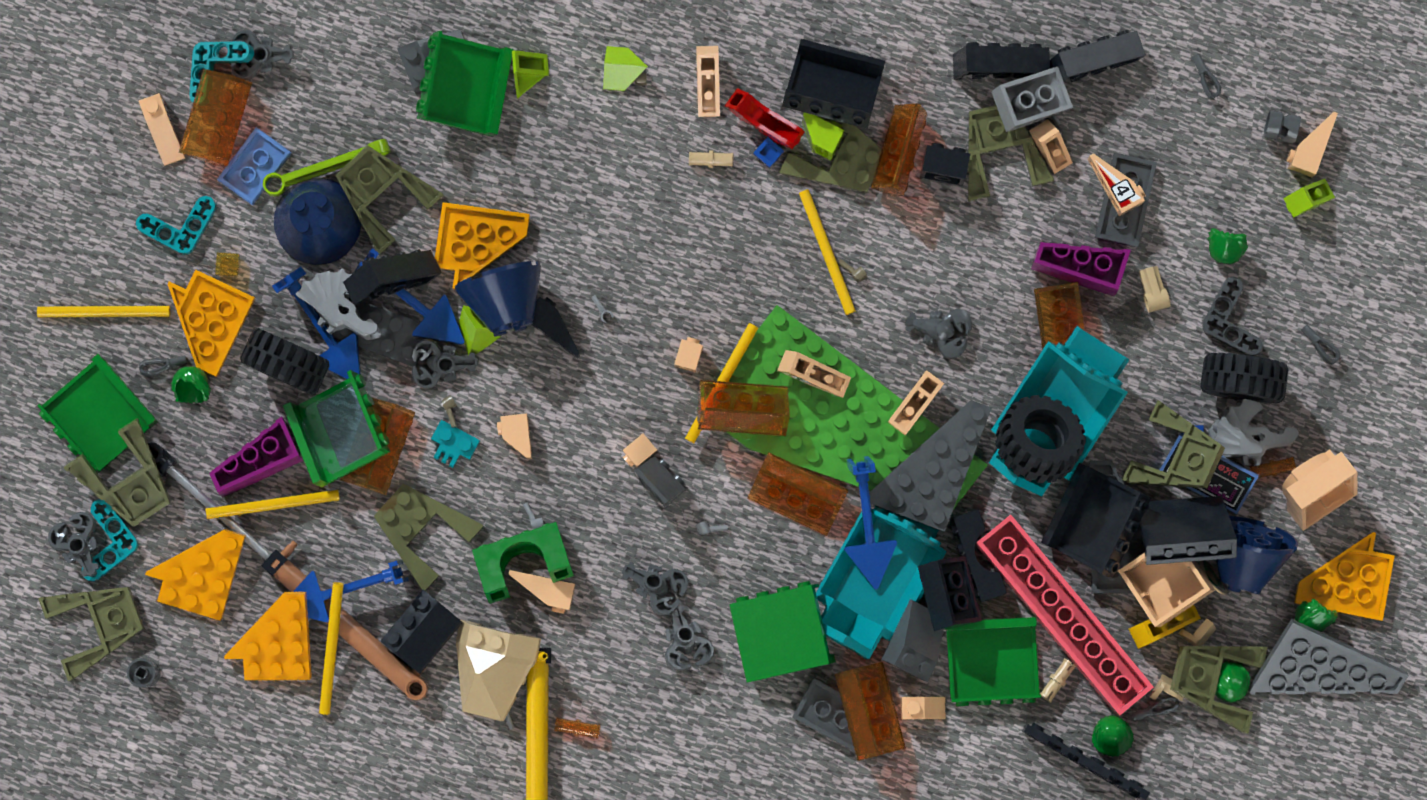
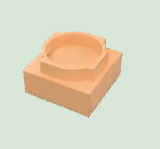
M1329 449L1325 453L1318 454L1292 470L1291 474L1284 481L1282 490L1287 499V511L1302 531L1358 495L1357 471L1342 452L1334 455Z
M1143 553L1118 570L1154 627L1163 626L1216 590L1197 561L1146 565L1145 553Z

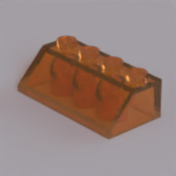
M203 69L179 153L215 166H228L252 82L233 75Z
M915 103L894 106L872 182V189L890 196H904V193L907 191L910 172L914 168L916 151L920 147L922 130L926 126L927 112L922 105Z
M1078 282L1034 289L1042 350L1048 341L1056 345L1058 342L1065 345L1076 326L1086 331Z
M700 380L697 409L698 430L786 436L790 418L788 387Z
M372 398L374 412L379 415L382 422L380 425L382 432L389 439L388 447L390 452L341 477L340 480L386 495L405 445L410 426L413 423L415 412L394 403ZM364 415L345 466L378 450Z
M768 452L747 499L827 536L849 490Z
M883 662L836 673L837 686L857 761L905 749L902 731Z

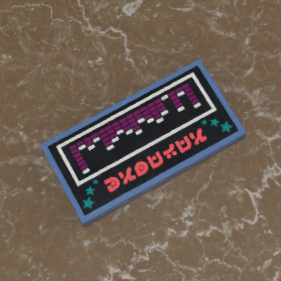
M1179 434L1160 471L1167 473L1183 434ZM1221 456L1208 488H1187L1204 497L1222 496L1226 509L1238 514L1259 475Z

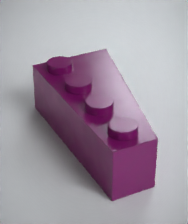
M1040 242L1031 270L1115 296L1119 290L1131 249L1116 250L1106 247L1091 248L1090 246L1082 245L1080 247L1069 246V244Z
M282 416L268 429L266 428L259 433L260 435L253 441L245 444L235 455H231L209 473L218 494L222 498L303 461L289 427Z

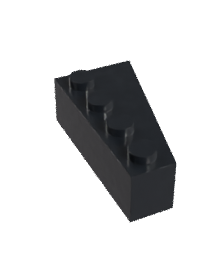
M1124 30L1117 33L1116 37L1110 38L1109 35L1098 38L1097 42L1091 44L1090 41H1085L1078 44L1077 48L1071 49L1070 46L1059 49L1058 54L1050 60V69L1058 67L1063 81L1065 82L1067 79H1070L1072 83L1086 77L1089 72L1092 76L1106 71L1108 66L1112 70L1139 61L1146 54L1138 32L1129 33V30Z
M969 42L953 54L954 80H961L965 75H972V79H981L992 74L994 79L1008 78L1010 74H1014V78H1023L1050 69L1049 47H1042V44H1030L1029 47H1021L1020 43H1011L1008 46H1000V43H988L987 46H980L978 42Z
M418 249L409 254L401 252L391 257L390 255H385L379 259H374V257L368 258L343 283L353 304L357 305L362 303V300L366 297L371 301L386 292L388 295H391L404 288L408 290L428 284L442 272L431 250L421 251Z

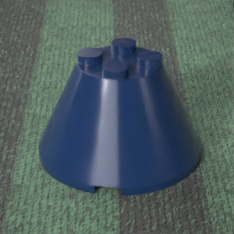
M312 178L293 185L279 200L274 214V230L282 248L298 261L311 265L329 264L344 257L358 240L362 225L341 185L338 182L325 178Z
M531 261L494 268L482 272L483 277L472 280V277H469L457 283L455 290L490 332L493 333L494 337L504 335L510 329H514L515 332L527 329L528 325L533 324L541 264L539 261H536V265H532Z
M1229 516L1237 538L1236 558L1216 559L1219 580L1227 584L1228 589L1233 592L1246 590L1253 594H1261L1266 584L1297 550L1298 541L1293 535L1279 527H1276L1275 530L1265 527V522L1240 516Z

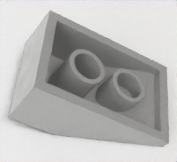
M1058 67L1001 84L991 91L1006 132L1030 125L1073 108Z

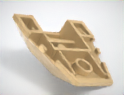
M461 620L463 623L458 628L456 648L462 711L504 721L517 698L516 694L521 685H524L527 674L537 661L541 638L524 634H512L483 627L479 623Z

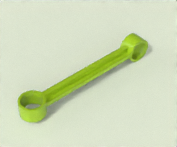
M387 139L376 140L368 144L369 147L383 156L391 152ZM363 148L284 175L270 173L263 180V188L270 196H280L286 187L343 168ZM270 178H279L282 181V187L277 192H270L266 188V183Z

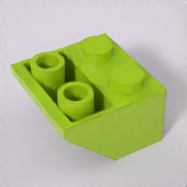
M804 112L802 124L811 151L831 161L844 135V130L841 129L842 125L833 120L827 122L821 119L822 117Z

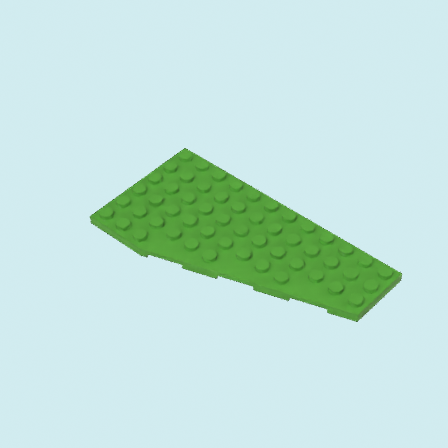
M776 305L757 330L708 418L751 451L782 460L859 487V483L856 482V475H853L848 469L847 459H852L856 464V462L864 461L865 456H869L875 463L876 472L869 473V491H872L940 429L922 414L906 435L890 425L888 421L903 400L778 305ZM785 350L799 352L851 377L844 397L841 398L777 371ZM708 393L707 396L704 398V400L701 402V404L697 407V410H698V411L701 410V408H702L704 402L706 401V399H707L709 393ZM976 455L973 456L954 508L988 465Z

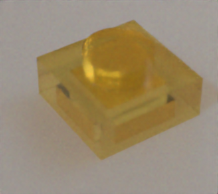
M217 253L215 275L238 277L240 255Z

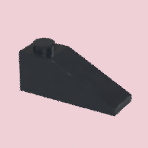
M539 297L536 301L534 320L531 325L578 359L580 353L558 310L555 308L557 304L548 297L545 299Z

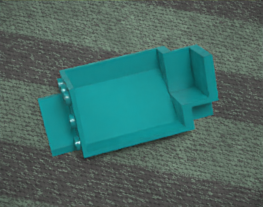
M1076 326L1065 345L1060 342L1057 345L1049 341L1047 342L991 431L996 434L1002 419L1011 405L1019 402L1021 398L1039 395L1040 398L1049 396L1051 400L1055 401L1058 399L1062 401V405L1065 407L1069 406L1073 410L1072 413L1074 415L1077 414L1080 419L1079 424H1082L1085 430L1083 435L1086 437L1083 453L1070 473H1067L1064 477L1071 481L1078 464L1084 461L1128 393L1122 387L1123 383L1118 380V377L1130 359ZM1025 429L1026 435L1035 445L1044 449H1056L1052 439L1045 433L1035 429ZM996 449L989 463L1014 485L1042 497L1051 483H1048L1047 480L1044 483H1036V480L1027 481L1024 479V476H1017L1013 473L1014 470L1011 467L1007 468L1004 464L1005 460L1001 459L998 454L999 449Z
M877 506L873 509L871 508L875 542L897 541L896 548L877 590L873 588L844 550L848 546L866 543L861 511L816 591L818 602L826 606L821 615L826 637L866 660L870 659L881 638L890 642L910 599L919 603L923 596L924 590L918 566L943 559L947 553L946 550L940 547L941 542L935 539L939 530Z

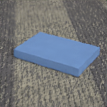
M256 127L217 180L253 206L264 191L263 180L265 176L270 173H278L292 153ZM270 178L267 181L266 187L269 185L273 178Z

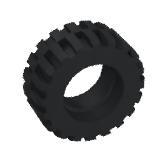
M259 328L252 331L240 356L241 363L311 395L318 393L330 367L327 359Z
M1208 353L1204 357L1200 388L1204 393L1236 400L1247 399L1260 403H1280L1285 398L1289 369L1287 364L1268 358L1234 353Z
M1033 395L1030 398H1021L1019 402L1011 405L997 429V439L995 442L997 449H999L998 454L1000 458L1005 460L1004 464L1008 469L1011 467L1014 470V474L1024 476V479L1027 481L1036 480V483H1044L1047 480L1048 483L1056 482L1057 479L1064 478L1067 473H1070L1080 458L1086 443V437L1083 435L1085 430L1083 425L1079 424L1080 419L1077 414L1074 415L1072 413L1073 410L1069 406L1065 407L1062 405V401L1058 399L1055 401L1051 400L1049 396L1040 398L1039 395ZM1025 429H1035L1045 433L1052 439L1056 449H1044L1035 445L1026 435Z

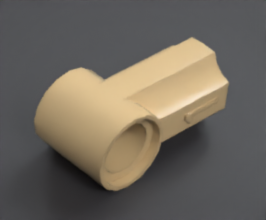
M1158 266L1140 270L1139 275L1145 293L1144 302L1148 313L1169 308L1171 306L1166 288L1163 287Z

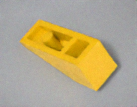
M1192 605L1161 627H1154L1151 620L1147 619L1129 628V631L1139 649L1201 618L1195 605Z

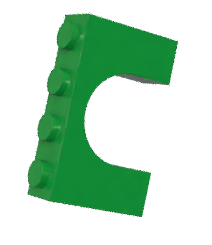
M556 522L542 525V527L530 531L526 530L518 535L509 538L505 537L497 542L488 545L484 544L472 550L489 604L510 598L504 572L509 561L519 554L535 553L541 556L546 562L553 583L574 576Z

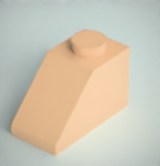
M1048 119L1029 130L1036 147L1054 174L1073 163L1060 131Z
M528 415L500 416L501 422H497L498 435H502L503 440L528 460L532 459Z
M901 697V720L946 719L945 697Z

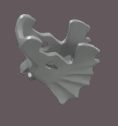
M342 268L335 273L330 271L316 273L311 281L302 282V287L296 293V296L315 308L317 313L322 316L317 323L321 328L324 324H329V328L326 331L330 335L337 330L348 328L365 340L381 337L382 332L376 323L370 318L362 321L359 310L349 301L350 296L343 282L352 274H347Z
M1243 399L1242 403H1236V407L1230 406L1229 410L1225 409L1223 416L1216 420L1211 428L1208 429L1209 436L1225 447L1222 456L1226 458H1241L1242 466H1248L1249 459L1254 461V466H1259L1266 450L1285 448L1292 445L1299 432L1296 428L1286 427L1284 430L1278 431L1277 434L1270 432L1266 427L1249 426V421L1263 409V406L1256 401ZM1257 436L1259 441H1256L1253 437Z

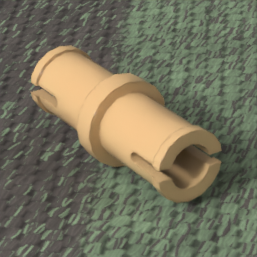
M709 150V153L689 152V166L699 165L708 166L709 168L714 166L733 167V153H714V150Z
M1064 658L1057 671L1050 675V681L1040 693L1041 697H1044L1043 699L1051 703L1060 688L1066 685L1065 681L1076 668V665Z

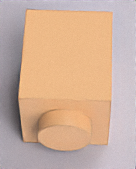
M687 337V340L682 339L674 366L696 373L703 345L699 344L700 341Z
M643 433L623 449L625 453L623 459L630 467L635 465L638 468L658 451Z

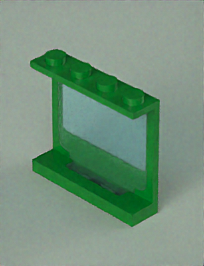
M352 370L347 371L349 376L347 380L299 405L292 402L283 405L313 484L324 487L390 452L388 447L389 439L382 432L380 427L382 424L381 419L374 412L372 407L374 405L373 399L364 387L366 386L365 379L361 374Z

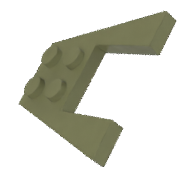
M996 105L969 111L968 153L971 154L968 164V202L990 197L980 155L1022 145L1032 187L1054 182L1053 176H1051L1047 169L1046 163L1042 156H1040L1025 126L1006 132Z
M824 117L821 118V119H823V120H825V121H827V122H830V120H831V119L824 118ZM835 121L842 125L841 129L844 130V134L847 136L828 172L791 153H788L779 171V174L782 175L785 174L867 193L887 153L856 126Z
M368 145L335 175L379 255L395 241V238L366 207L398 178L427 210L443 196V193Z
M1157 400L1149 421L1183 433L1182 440L1167 473L1130 460L1122 481L1129 484L1208 488L1225 447Z
M138 418L118 431L119 435L143 466L130 476L108 489L83 454L63 467L64 470L73 474L81 484L86 485L96 493L95 495L99 499L108 503L117 514L133 527L171 502Z
M403 483L374 515V518L421 589L426 591L439 575L407 547L409 543L436 514L469 543L484 526Z
M130 587L38 598L45 619L85 604L89 608L102 645L61 660L68 681L74 680L145 629Z
M1180 646L1170 690L1240 732L1248 734L1253 715L1252 711L1214 701L1222 661L1227 659L1261 669L1265 662L1268 647Z

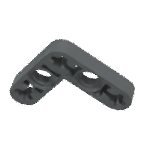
M1229 277L1223 282L1203 321L1202 329L1207 335L1248 356H1255L1262 350L1261 340L1257 336L1227 321L1243 290V283L1239 278ZM1235 282V287L1238 288V291L1234 290L1230 295L1234 300L1232 301L1226 296H1221L1222 292L1226 295L1230 287L1227 286V283ZM1223 300L1227 302L1229 308L1226 312L1218 311L1216 306L1218 301ZM1213 320H1215L1217 327L1223 328L1224 324L1225 326H1227V328L1224 329V331L1222 332V336L1220 337L1218 334L1221 331L1217 329H1213L1212 331H1210V326L1207 324V322H1212ZM1235 330L1238 334V339L1235 342L1227 340V331ZM1243 335H1245L1244 341L1248 343L1255 341L1257 350L1249 351L1248 345L1242 343L1240 347L1237 344L1240 343Z

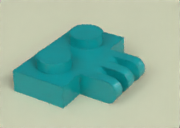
M443 420L440 421L431 437V440L440 444L433 458L438 460L441 453H444L445 455L441 462L446 464L449 457L453 458L449 464L451 468H454L460 455L470 460L480 443L479 439L456 427L452 428L451 424Z

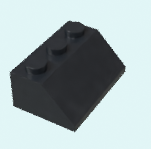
M966 556L935 560L918 566L934 631L947 630L982 621Z
M423 589L381 639V642L421 674L463 622Z

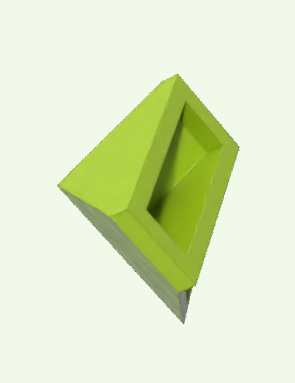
M607 46L604 61L603 90L625 91L648 66L629 48Z
M512 51L517 99L542 78L549 76L547 54Z
M463 305L459 320L460 330L468 355L470 352L477 354L501 336L494 337L493 333L490 332L470 307Z

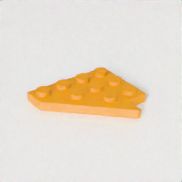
M443 202L435 259L440 269L455 271L453 290H455L457 283L469 277L473 278L525 239L528 233L530 214Z
M195 269L186 289L170 281L168 282V287L196 367L218 377L256 298Z
M224 529L146 571L145 575L163 580L157 602L221 621L246 535Z
M1372 532L1298 581L1294 604L1300 605L1303 601L1311 602L1312 599H1315L1323 607H1326L1327 610H1336L1338 613L1383 621L1395 556L1373 551L1376 533Z
M284 592L225 654L224 659H243L244 680H310L312 678L306 592Z

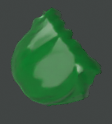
M1211 228V231L1208 232L1209 237L1207 240L1209 242L1210 256L1219 263L1234 264L1240 260L1248 249L1247 235L1244 233H1224L1216 228Z
M193 366L182 367L173 376L171 389L174 392L176 402H195L197 404L209 399L211 388L209 387L205 372L200 368Z
M1312 599L1311 602L1303 601L1298 605L1294 618L1297 622L1323 632L1329 625L1335 623L1338 613L1336 610L1332 612L1327 610L1317 600Z
M1228 661L1222 663L1215 693L1220 700L1233 703L1241 701L1246 696L1250 684V676L1246 668L1240 663Z
M1116 715L1101 718L1097 722L1092 734V743L1096 751L1102 756L1118 757L1132 748L1134 741L1131 727L1126 721Z

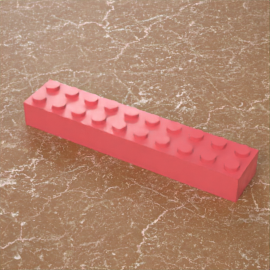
M1011 514L976 542L977 548L997 572H1000L1001 577L1073 664L1076 665L1078 670L1116 716H1120L1154 688Z

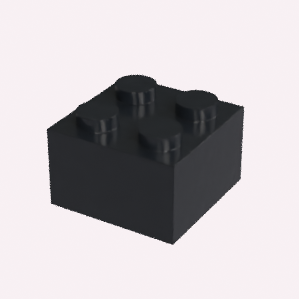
M932 143L931 146L927 145L920 178L963 186L971 153H966V149L954 147L953 150L946 149L944 145Z

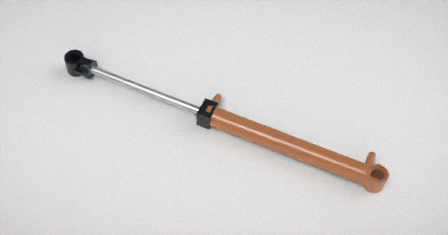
M154 442L148 443L150 450L156 448L159 452L158 457L154 460L162 477L170 474L206 508L219 507L174 467L177 460L162 446ZM230 516L219 518L232 531L246 535L245 542L265 559L261 566L290 592H293L307 577L288 559L298 545L295 541L288 544L281 552L275 549L271 554ZM331 598L326 599L324 601L328 615L330 612ZM341 607L339 635L405 693L408 698L412 700L425 698L428 693V685L419 677L421 674L414 669L411 670ZM414 683H419L422 686V692L417 696L411 693V686Z

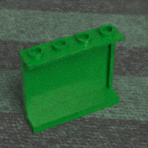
M442 31L433 33L428 40L429 56L424 61L426 72L425 77L422 78L420 83L422 94L421 99L416 104L417 119L482 135H497L513 49L507 47L500 49L444 35Z
M99 354L91 359L93 361L43 405H37L41 410L39 415L47 423L51 421L55 426L53 431L61 440L65 438L70 443L67 446L75 456L83 454L97 474L129 448L118 433L121 428L138 418L145 434L158 423V420Z
M810 581L798 583V588L790 590V586L777 588V593L774 594L764 591L756 593L757 598L749 599V596L736 598V603L729 604L747 683L836 663L835 655L829 653L815 591L819 584L811 585Z
M1036 617L982 620L947 629L950 703L956 702V707L969 706L971 701H978V705H991V700H1000V704H1014L1013 699H1022V703H1035L1036 698H1041L1038 677Z

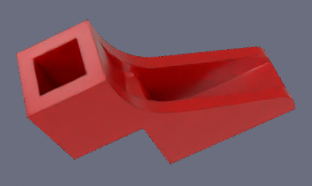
M738 88L725 104V107L741 121L753 125L766 138L769 137L773 142L792 150L805 133L802 128L770 110L748 92Z

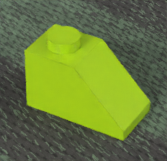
M1324 178L1300 188L1283 199L1288 211L1294 218L1334 199L1335 196Z

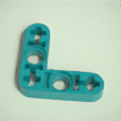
M242 41L200 42L196 44L192 54L189 92L191 102L199 106L208 105L212 99L214 64L247 63L254 56L253 47ZM227 47V55L224 58H220L219 52L221 48ZM244 49H246V53H243L242 55L235 53V51H243ZM207 50V54L201 56V52ZM205 68L206 77L199 80L198 73L201 69ZM204 93V96L198 99V95Z
M209 196L200 197L193 206L181 230L147 213L137 218L136 227L148 237L180 254L188 255L193 252L216 211V203ZM207 201H210L209 205L211 206V209H206L203 213V216L206 217L205 220H203V218H201L200 216L195 215L196 211L199 214H201L203 210L201 206L202 202L207 203ZM149 218V222L157 227L155 235H152L153 229L146 227L145 230L143 229L142 220L147 221ZM196 219L200 220L201 228L198 231H192L189 226L190 222ZM165 228L170 229L172 233L168 240L160 238V232ZM187 230L191 235H194L196 237L195 239L190 237L188 240L190 247H185L183 250H181L182 246L179 243L180 241H185L187 239L188 235L184 234Z
M101 499L92 503L91 513L113 542L92 558L93 563H98L96 560L99 559L106 569L103 571V568L100 567L95 577L85 576L84 578L89 581L99 580L138 549L137 538L112 507ZM97 505H106L107 507L104 510L107 515L110 516L113 513L114 516L108 518L103 523L102 520L106 518L102 513H96L98 510ZM117 520L121 528L117 533H112L109 530V524ZM126 530L127 534L123 536L127 540H133L131 543L132 548L123 549L124 541L121 538L116 540L115 537L122 535ZM112 551L116 555V560L112 564H107L104 556L107 552Z

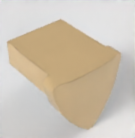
M1206 618L1193 635L1184 629H1181L1178 634L1193 646H1203L1214 633L1216 627L1213 622Z
M1164 674L1161 675L1150 695V698L1156 700L1162 691L1181 701L1184 697L1170 690L1172 679Z

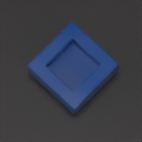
M767 137L754 151L753 155L770 169L784 153V150Z

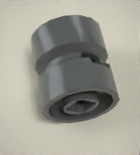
M1270 109L1263 137L1273 140L1279 137L1282 142L1294 144L1298 136L1301 116L1293 114L1284 116L1282 112Z
M136 659L128 666L127 678L134 686L141 688L152 687L160 678V668L152 660Z

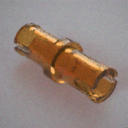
M1294 457L1277 461L1272 459L1268 463L1260 464L1259 466H1250V471L1258 474V478L1271 475L1276 477L1279 473L1294 470L1296 463Z
M557 717L554 728L555 732L574 734V737L582 735L599 739L601 725L584 723L579 719L572 721Z

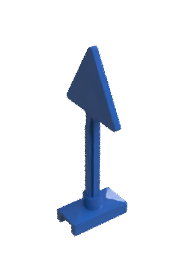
M372 248L364 260L371 257L376 259L379 253ZM362 261L358 264L355 271L362 266ZM405 289L395 293L424 317L412 332L413 336L464 344L463 336L446 295H443L432 309H428Z
M302 266L272 285L276 293L288 289L290 294L295 296L329 346L328 350L319 355L329 361L330 367L328 370L346 379L349 378L347 374L349 370L361 374L357 334L352 333L342 341L337 342L334 336L326 331L328 327L325 324L322 328L317 324L320 316L315 308L296 296V293L302 287L298 281L306 274Z
M865 456L864 461L856 462V464L852 459H847V467L853 475H856V482L859 483L866 543L848 546L844 550L873 588L877 590L896 548L897 541L875 542L868 481L869 473L876 472L875 463L869 456Z
M403 560L388 563L389 568L382 570V573L344 584L343 594L384 581L385 583L394 581L395 585L408 582V577L401 578L403 571L401 567L398 568V566L404 564ZM311 571L293 592L307 593L309 619L329 622V615L324 601L331 598L332 588L321 591L316 573Z

